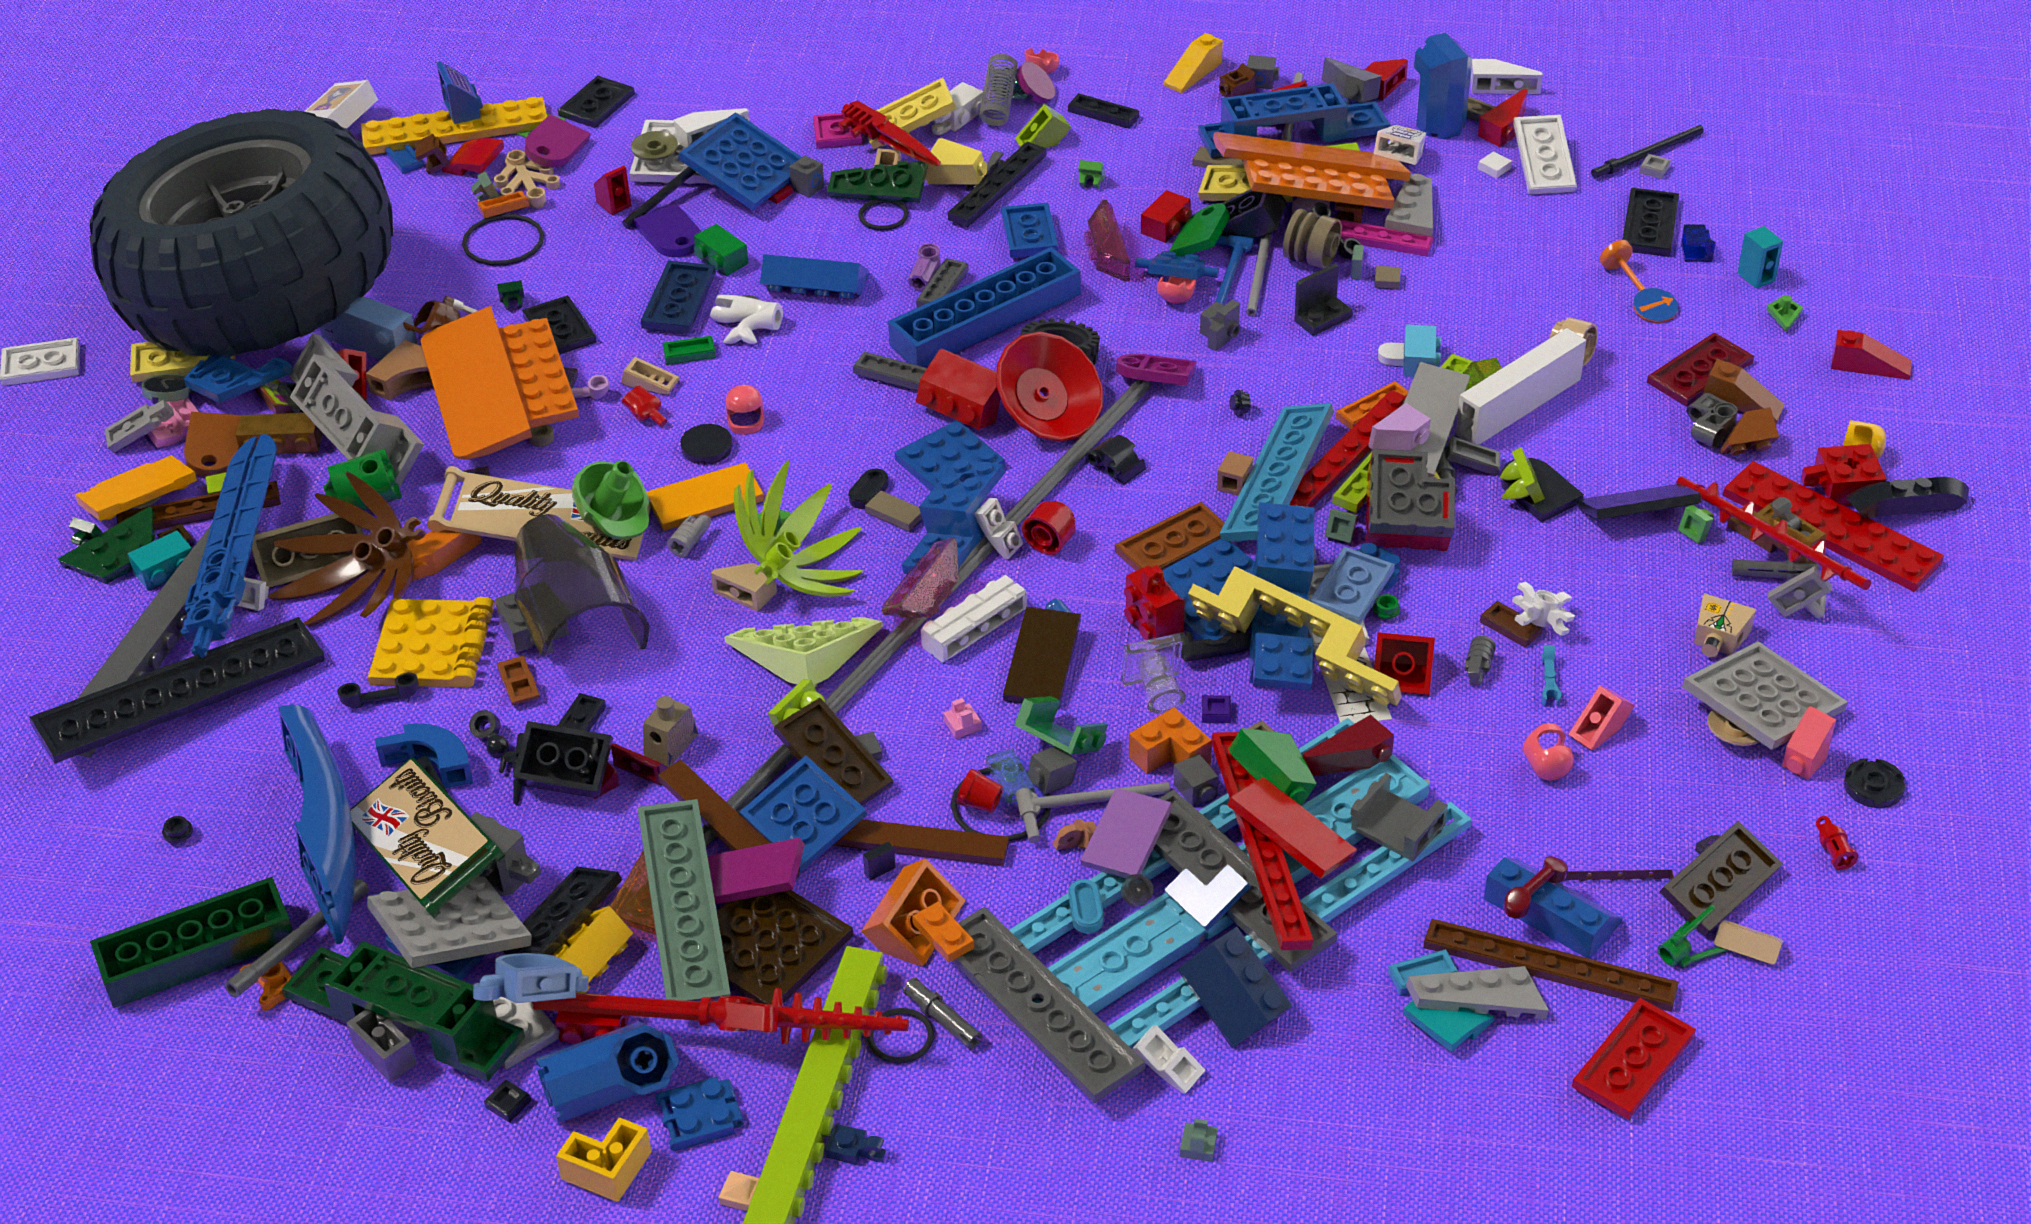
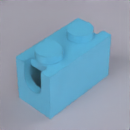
M1406 324L1403 376L1414 377L1420 362L1440 367L1441 353L1438 352H1440L1441 337L1436 336V326Z

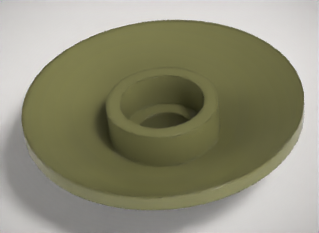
M662 131L643 133L637 136L631 143L632 153L636 157L648 161L665 159L674 154L678 148L677 139L672 134Z

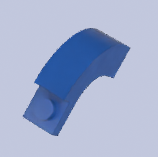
M431 724L403 725L404 733L375 738L381 766L406 762L411 757L417 760L428 756L430 762L439 768L445 788L473 783L464 744L455 734L445 728Z

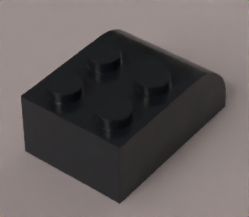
M527 721L513 778L526 787L584 797H598L614 738L608 734Z

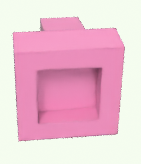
M963 698L952 701L951 710L943 712L944 722L955 739L982 730L981 720L970 703L965 705Z

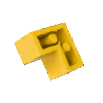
M619 1117L602 1142L573 1131L556 1155L561 1180L619 1202L652 1153L648 1128Z

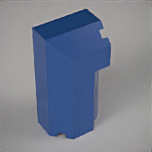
M1445 32L1429 36L1424 41L1426 45L1423 49L1419 47L1416 50L1414 68L1420 74L1416 126L1420 131L1425 132L1426 136L1431 137V133L1438 134L1437 138L1439 139L1459 136L1462 133V128L1466 125L1473 59L1454 38H1451Z
M639 1021L536 1058L535 1062L537 1066L542 1068L537 1071L549 1107L554 1105L556 1113L552 1115L555 1121L560 1123L637 1094L645 1095L667 1087L671 1079L670 1076L673 1070L676 1069L679 1059L671 1036Z

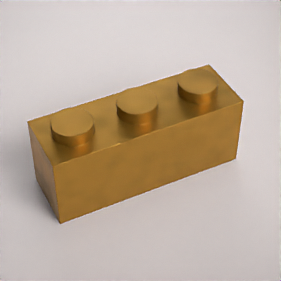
M305 413L240 415L235 436L239 448L250 438L256 436L258 442L260 435L266 434L275 441L277 454L319 452L323 432Z

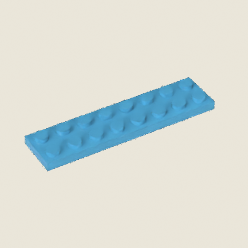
M1332 403L1283 407L1220 531L1222 540L1235 542L1257 540L1259 502L1290 504L1334 413Z

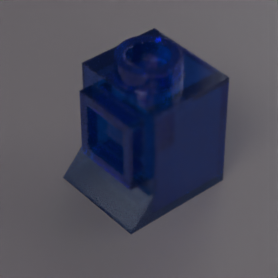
M1684 224L1681 239L1684 262H1712L1716 242L1711 240L1709 230H1706L1705 224Z

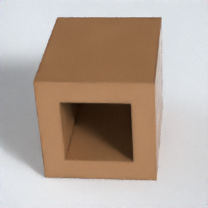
M1228 451L1217 470V491L1239 496L1253 468L1254 457Z

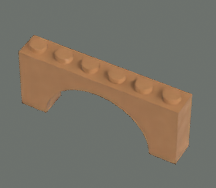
M407 340L400 343L366 373L370 393L389 401L399 394L412 389L433 387L422 346Z

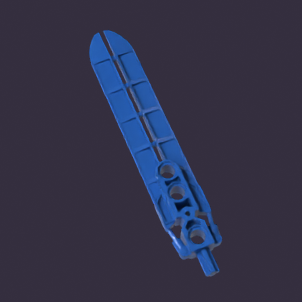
M266 434L260 435L258 442L256 436L250 438L232 457L227 468L196 581L189 588L185 602L187 619L184 620L181 633L187 641L194 640L191 652L193 655L199 654L201 658L206 657L211 642L225 638L226 631L231 628L230 622L234 616L233 608L241 602L246 585L244 575L277 454L275 441Z

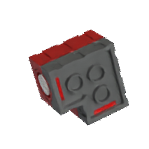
M1373 449L1367 472L1366 506L1368 508L1366 512V543H1373L1376 546L1388 548L1409 547L1410 549H1438V551H1447L1455 523V478L1437 479V477H1427L1428 452Z

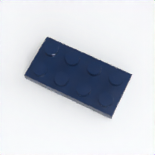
M668 260L641 318V327L643 329L690 333L716 274L715 265Z

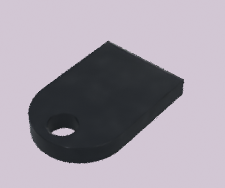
M1528 457L1545 499L1534 503L1529 495L1514 500L1542 523L1578 505V499H1583L1584 494L1544 461ZM1513 459V460L1509 461L1508 463H1506V464L1504 465L1503 469H1502V472H1503L1504 469H1505L1511 462H1513L1515 459ZM1501 479V486L1506 491L1517 480Z

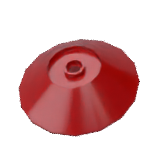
M1036 332L1020 335L1004 348L997 363L996 387L1004 408L1019 426L1038 438L1063 442L1082 437L1098 420L1103 409V386L1094 364L1079 347L1062 336Z

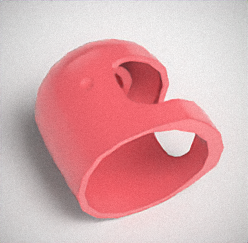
M750 385L733 387L727 393L725 399L729 428L733 433L741 435L760 431L765 418L763 399L759 390ZM755 411L761 415L757 423L749 426L735 425L730 419L737 412Z
M1546 723L1537 727L1526 738L1522 748L1535 774L1548 781L1558 780L1567 775L1574 763L1571 749L1564 745L1566 735L1561 727L1554 723ZM1549 732L1559 734L1555 746L1548 749H1543L1540 746L1539 737L1542 734Z

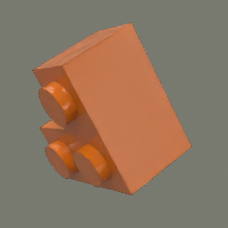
M1175 707L1129 733V758L1146 774L1169 761L1177 764L1197 754H1200L1208 765L1211 764L1212 740Z

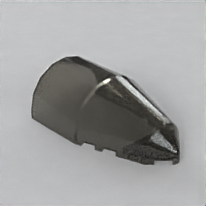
M540 515L524 524L514 544V566H516L514 600L540 655L547 654L548 647L556 632L571 618L589 609L604 606L620 608L639 648L646 649L649 637V623L615 557L558 515Z

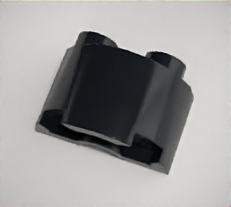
M1122 435L1108 438L1086 454L1087 462L1098 469L1105 466L1107 474L1122 484H1126L1146 470L1144 459L1139 460L1133 450L1136 445Z

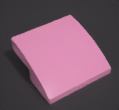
M188 397L175 402L166 401L173 407L174 415L147 433L157 448L169 446L186 439L191 412H199Z

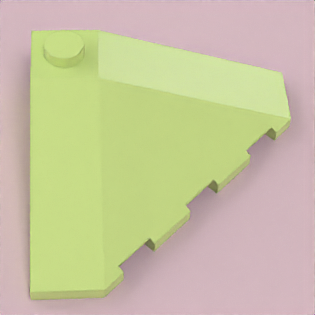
M865 617L851 618V622L843 621L835 624L834 620L812 622V626L802 625L795 627L794 624L774 625L773 630L762 629L755 631V627L744 628L725 636V642L789 683L798 684L803 679L812 680L814 687H816L817 683L832 676L883 627V622Z

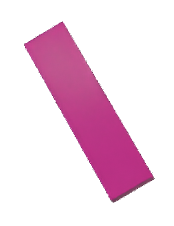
M1340 220L1342 225L1341 237L1343 240L1354 238L1363 246L1428 257L1433 243V236L1429 237L1381 226Z

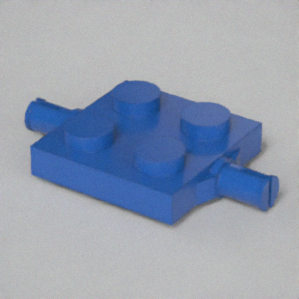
M1162 251L1161 254H1157L1154 258L1136 257L1135 268H1146L1150 274L1195 280L1203 276L1218 278L1219 268L1205 267L1206 260L1199 259L1200 256L1194 254H1186L1185 257L1175 256L1176 253L1171 251Z

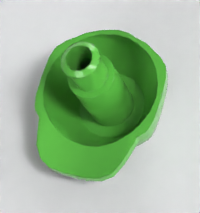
M623 460L616 461L615 463L597 461L585 466L576 474L572 483V498L581 518L586 524L601 529L607 536L613 539L620 540L640 536L646 531L649 523L647 510L649 499L640 477L634 471L631 464Z

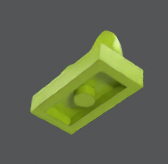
M1522 447L1512 451L1515 460L1504 469L1500 478L1517 481L1504 492L1502 499H1520L1529 495L1534 503L1545 499L1533 467Z
M803 679L768 712L773 727L819 697L825 702L824 697L816 692L812 680Z

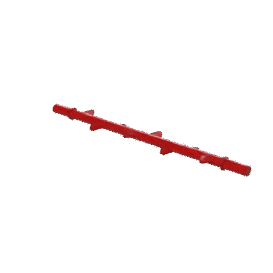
M1683 476L1677 479L1676 484H1682L1701 493L1702 500L1720 509L1721 523H1726L1733 516L1751 526V540L1756 541L1765 534L1788 547L1789 561L1795 562L1802 555L1822 566L1821 579L1825 582L1838 575L1841 580H1847L1863 590L1870 588L1871 580L1856 573L1850 566H1844L1824 555L1826 542L1820 540L1812 547L1802 543L1787 534V521L1781 520L1773 527L1755 517V503L1750 501L1742 508H1739L1719 497L1718 483L1713 482L1705 489L1703 485L1696 484Z

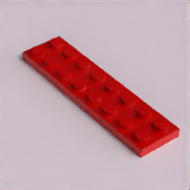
M1754 461L1744 468L1723 490L1722 496L1742 506L1750 501L1755 503L1754 511L1757 513L1779 497L1787 498L1792 504L1790 510L1794 515L1826 533L1825 548L1913 592L1942 564L1944 558L1943 554L1870 518H1863L1860 513Z

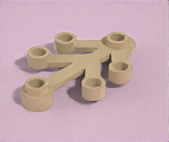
M522 150L508 152L505 159L506 167L500 174L494 177L495 187L501 189V196L515 193V190L523 182L527 190L526 195L529 204L533 208H541L546 202L545 190L541 187H536L533 180L546 183L547 188L550 190L558 189L561 186L559 176L553 175V167L542 166L529 160ZM526 168L539 170L540 173L529 171ZM514 171H517L516 176L509 182L508 177Z

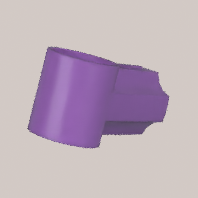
M923 244L918 249V259L908 278V284L915 291L922 292L941 266L940 249L936 244Z

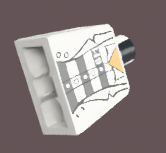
M1399 125L1382 129L1377 132L1374 154L1416 165L1423 153L1426 133Z

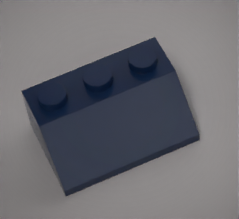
M1237 927L1209 944L1177 969L1232 1049L1281 1017L1292 1007L1288 998Z

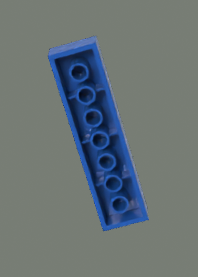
M1050 247L889 320V345L910 364L926 367L930 365L940 349L956 353L1081 295V271Z

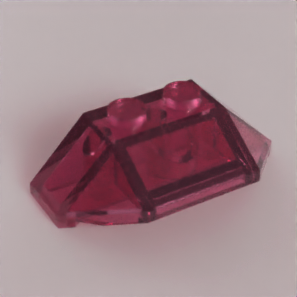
M1107 199L1102 200L1088 220V231L1084 232L1085 246H1088L1090 261L1094 260L1096 270L1127 282L1130 281V260L1113 211V206Z
M954 537L933 543L927 554L920 558L882 605L881 611L884 615L915 619L924 616L929 618L938 612V606L951 595L952 588L959 580L957 541Z

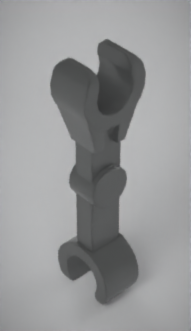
M999 151L992 153L987 164V173L981 182L1004 162V160H1001L1004 153ZM966 185V190H969L972 186L975 188L977 185Z

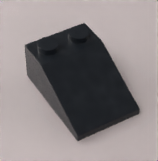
M1250 189L1223 202L1222 204L1226 206L1230 213V218L1221 236L1260 237L1266 233H1274L1279 228L1287 201L1280 194L1257 192Z

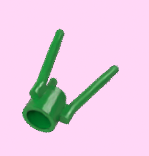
M1711 905L1691 923L1686 921L1669 939L1658 946V954L1667 965L1672 967L1679 964L1681 968H1685L1692 962L1729 951L1722 947H1716L1689 956L1691 944L1686 936L1715 911V906Z

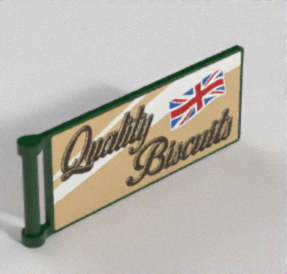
M413 757L409 758L350 809L353 827L433 918L441 913L439 910L490 865L496 860L500 862L506 856Z

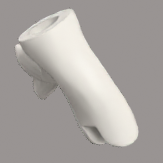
M717 295L715 300L717 306H714L710 313V317L717 322H740L724 339L723 343L734 344L740 340L748 344H756L757 340L752 330H778L783 318V309L780 303L766 302L737 295Z

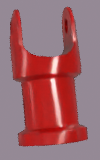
M1819 817L1816 820V827L1819 830V841L1823 849L1831 855L1833 867L1837 870L1852 867L1856 864L1859 855L1847 842L1848 836L1845 830L1833 824L1829 817Z

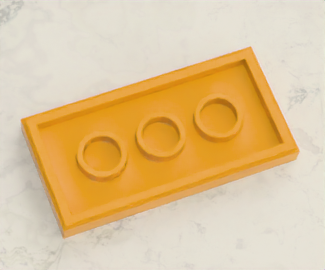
M744 462L646 491L651 508L663 531L679 527L689 516H694L696 519L700 515L713 517L735 510L734 489L739 484L745 507V485L750 469L747 463ZM754 478L756 503L763 502L764 494Z

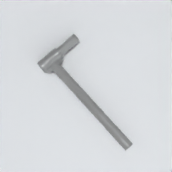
M1169 782L1122 787L1120 789L1146 796H1155L1169 793L1170 784ZM1028 788L1019 789L1015 795L1021 819L1025 823L1029 842L1037 843L1041 839L1036 822L1040 809L1109 801L1115 788L1038 797L1037 794Z

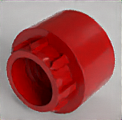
M1042 502L1024 520L1022 533L1027 543L1036 551L1045 555H1055L1060 552L1075 534V517L1072 510L1062 502Z

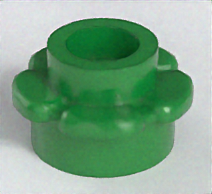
M1380 595L1376 599V603L1373 604V612L1377 613L1378 617L1388 620L1398 616L1400 613L1398 599L1393 595Z

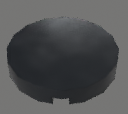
M700 424L691 427L680 439L683 456L699 464V461H705L706 464L722 461L730 454L731 447L733 446L732 435L728 429L716 424Z
M1863 758L1851 763L1846 769L1844 788L1854 801L1864 806L1888 808L1897 804L1903 797L1905 791L1903 773L1895 765L1885 760L1876 759V761H1868V758Z

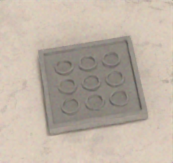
M1759 641L1684 678L1682 688L1691 693L1695 698L1700 699L1718 714L1730 720L1738 728L1744 730L1771 750L1790 741L1809 706L1833 718L1844 712L1848 701Z
M485 876L475 878L439 910L441 913L435 918L425 910L408 889L396 892L384 891L379 895L368 896V909L411 968L531 946L530 932Z

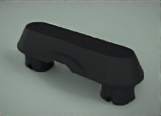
M1239 630L1236 633L1228 631L1229 635L1224 636L1220 640L1204 639L1194 641L1192 633L1186 632L1184 634L1182 632L1175 638L1178 645L1175 652L1186 662L1241 653L1249 649L1251 634Z

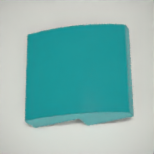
M1413 1000L1404 1007L1403 1015L1451 1052L1468 1037L1474 1040L1494 1021V1017L1489 1013L1479 1014L1465 1007H1459L1458 1011L1417 1008Z

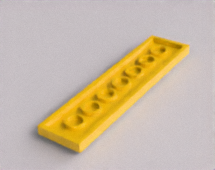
M529 97L518 101L507 100L504 103L483 104V109H479L480 119L458 124L453 123L449 112L445 110H439L430 114H415L403 118L393 117L383 121H368L361 124L363 146L370 155L386 153L385 149L387 147H390L393 151L405 149V145H410L412 149L416 148L417 141L431 134L439 137L443 144L533 131L547 117L543 97Z

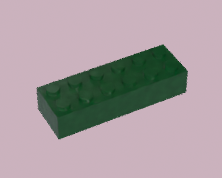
M272 876L91 940L90 943L112 1007L116 1008L263 955L293 932Z

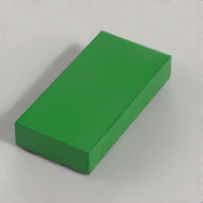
M712 336L662 343L666 365L716 358Z

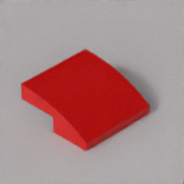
M479 138L465 142L449 159L451 164L442 168V172L463 176L468 170L482 173L504 149L503 140Z

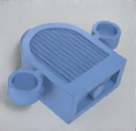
M533 953L504 955L496 958L495 975H485L481 978L480 983L473 985V998L489 1001L504 997L514 1003L576 998V992L588 990V976L583 975L580 968L555 956Z

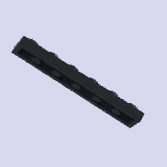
M1028 141L1024 143L947 212L948 220L968 228L1047 156L1046 148Z

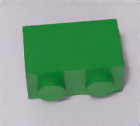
M717 223L694 235V252L696 256L709 265H715V269L723 275L728 276L749 264L747 244Z

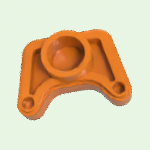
M281 961L262 975L256 982L263 989V993L259 998V1004L264 1011L270 1010L286 999L281 988L292 976ZM248 964V965H245V966L241 967V969H240L239 971H241V970H242L243 968H245L246 966H250L251 964Z

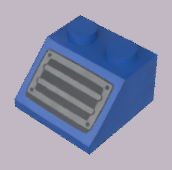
M441 61L436 62L443 101L453 123L458 124L480 119L479 109H483L480 95H477L475 85L470 84L466 75Z

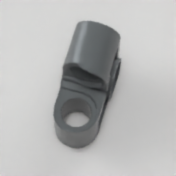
M1704 393L1686 408L1690 419L1695 422L1691 429L1692 437L1713 449L1721 446L1737 423V407L1711 393Z

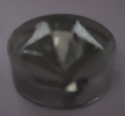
M1130 875L1121 886L1122 898L1131 906H1143L1153 895V885L1144 875Z

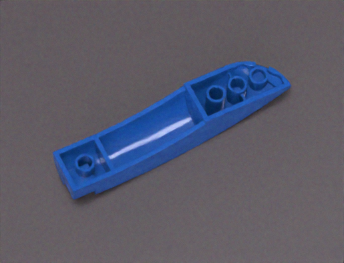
M285 705L278 707L284 753L301 785L304 795L301 820L294 822L300 868L336 944L343 943L348 927L356 880V850L348 796L338 763L313 713L301 705Z

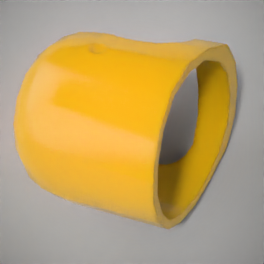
M1850 420L1843 446L1871 444L1877 459H1879L1886 446L1885 430L1876 424Z

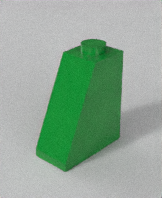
M1241 728L1228 749L1230 754L1257 781L1263 777L1299 805L1305 803L1317 784L1291 734Z

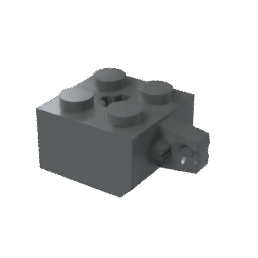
M548 581L495 599L499 622L515 653L539 646L543 655L554 652L552 647L553 640L569 635L566 615Z
M475 812L470 817L506 855L500 862L496 860L479 875L480 877L485 876L499 895L513 894L523 883L531 884L541 874L540 865L527 856L524 838L520 832L515 829H509L499 824L494 818L486 817L478 812Z

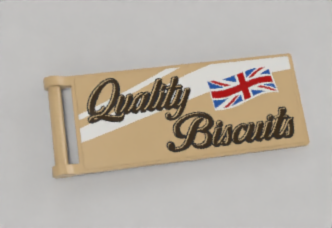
M454 466L448 467L445 471V482L434 514L429 517L427 527L434 532L450 530L631 561L637 560L644 536L643 533L630 539H613L607 536L601 529L586 524L575 506L572 490L467 473ZM464 481L451 520H446L444 515L456 483ZM649 503L648 506H647L648 516H649L650 510H651V504H650V503Z

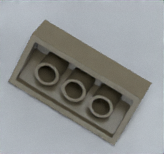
M332 513L256 534L251 550L261 581L266 582V586H269V588L296 581L353 554V552L337 555L303 554L280 549L273 544L274 541L326 534H363L362 528Z

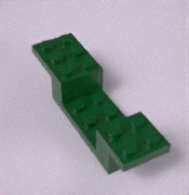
M362 941L349 957L320 947L281 988L284 997L346 1023L368 1009L427 1033L430 1037L435 1060L487 1082L525 1038L523 1028L497 1018L493 1000L483 1001L473 998L472 984L427 966L411 968L404 957L365 941Z

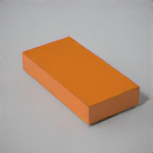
M523 191L477 203L478 210L483 218L530 206L529 200Z

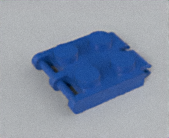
M716 1076L663 1091L655 1096L656 1103L661 1106L664 1115L662 1118L663 1126L668 1128L671 1137L669 1145L672 1151L682 1150L734 1135V1129L744 1125L730 1079L718 1081ZM669 1103L672 1107V1114H670L667 1104ZM675 1126H678V1130H679V1133H680V1136H679V1137H677V1134H676V1131H675V1128H674Z

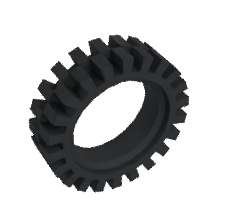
M1049 318L1048 322L1044 319H1039V323L1032 321L1030 324L1027 323L1025 328H1022L1021 335L1044 332L1062 336L1079 347L1094 365L1098 361L1100 336L1090 326L1085 328V324L1080 323L1076 325V321L1070 320L1069 323H1066L1065 319H1060L1059 322H1056L1054 318Z

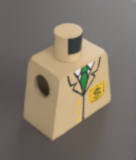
M1704 593L1694 643L1702 646V653L1708 657H1715L1718 652L1727 655L1734 654L1752 631L1756 609Z

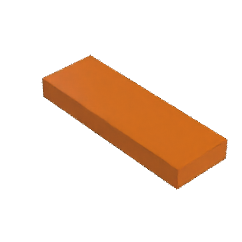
M1394 381L1337 410L1336 419L1349 429H1352L1390 390L1406 397L1408 390Z

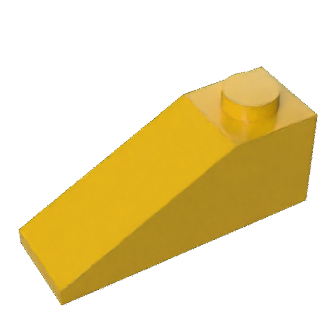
M1204 33L1191 42L1165 79L1164 86L1182 94L1222 64L1223 40Z

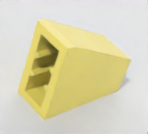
M939 138L931 152L941 161V164L939 166L928 164L926 181L927 184L978 185L987 173V163L984 161L981 151Z

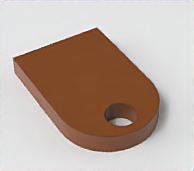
M191 412L184 447L186 466L195 471V474L204 477L227 472L232 457L239 449L235 435L240 415ZM206 462H214V463H216V464L213 465V466H205V465H203V464L206 463Z

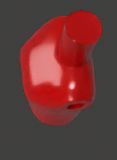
M636 386L623 397L622 404L631 411L637 420L644 421L651 418L660 427L667 423V419L658 412L661 408L660 399L649 393L643 386Z

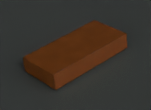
M1496 601L1480 615V623L1524 648L1540 636L1543 627L1534 625L1531 622L1528 625H1520L1515 621V617L1521 614L1499 601Z

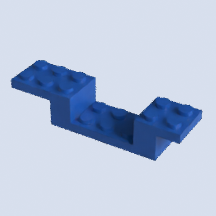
M1329 83L1221 98V122L1199 125L1198 134L1210 157L1222 156V154L1215 147L1213 135L1216 132L1257 137V127H1269L1282 123L1291 124L1296 121L1307 120L1312 122L1323 142H1334L1340 139H1356L1368 135L1377 136V132L1390 127V123L1376 101L1346 105L1335 85Z
M1259 502L1257 553L1252 575L1309 601V590L1314 573V508ZM1260 605L1251 621L1249 683L1257 686L1311 691L1313 638H1308V627L1305 625L1297 627L1286 620V616L1279 613L1276 616L1269 614Z

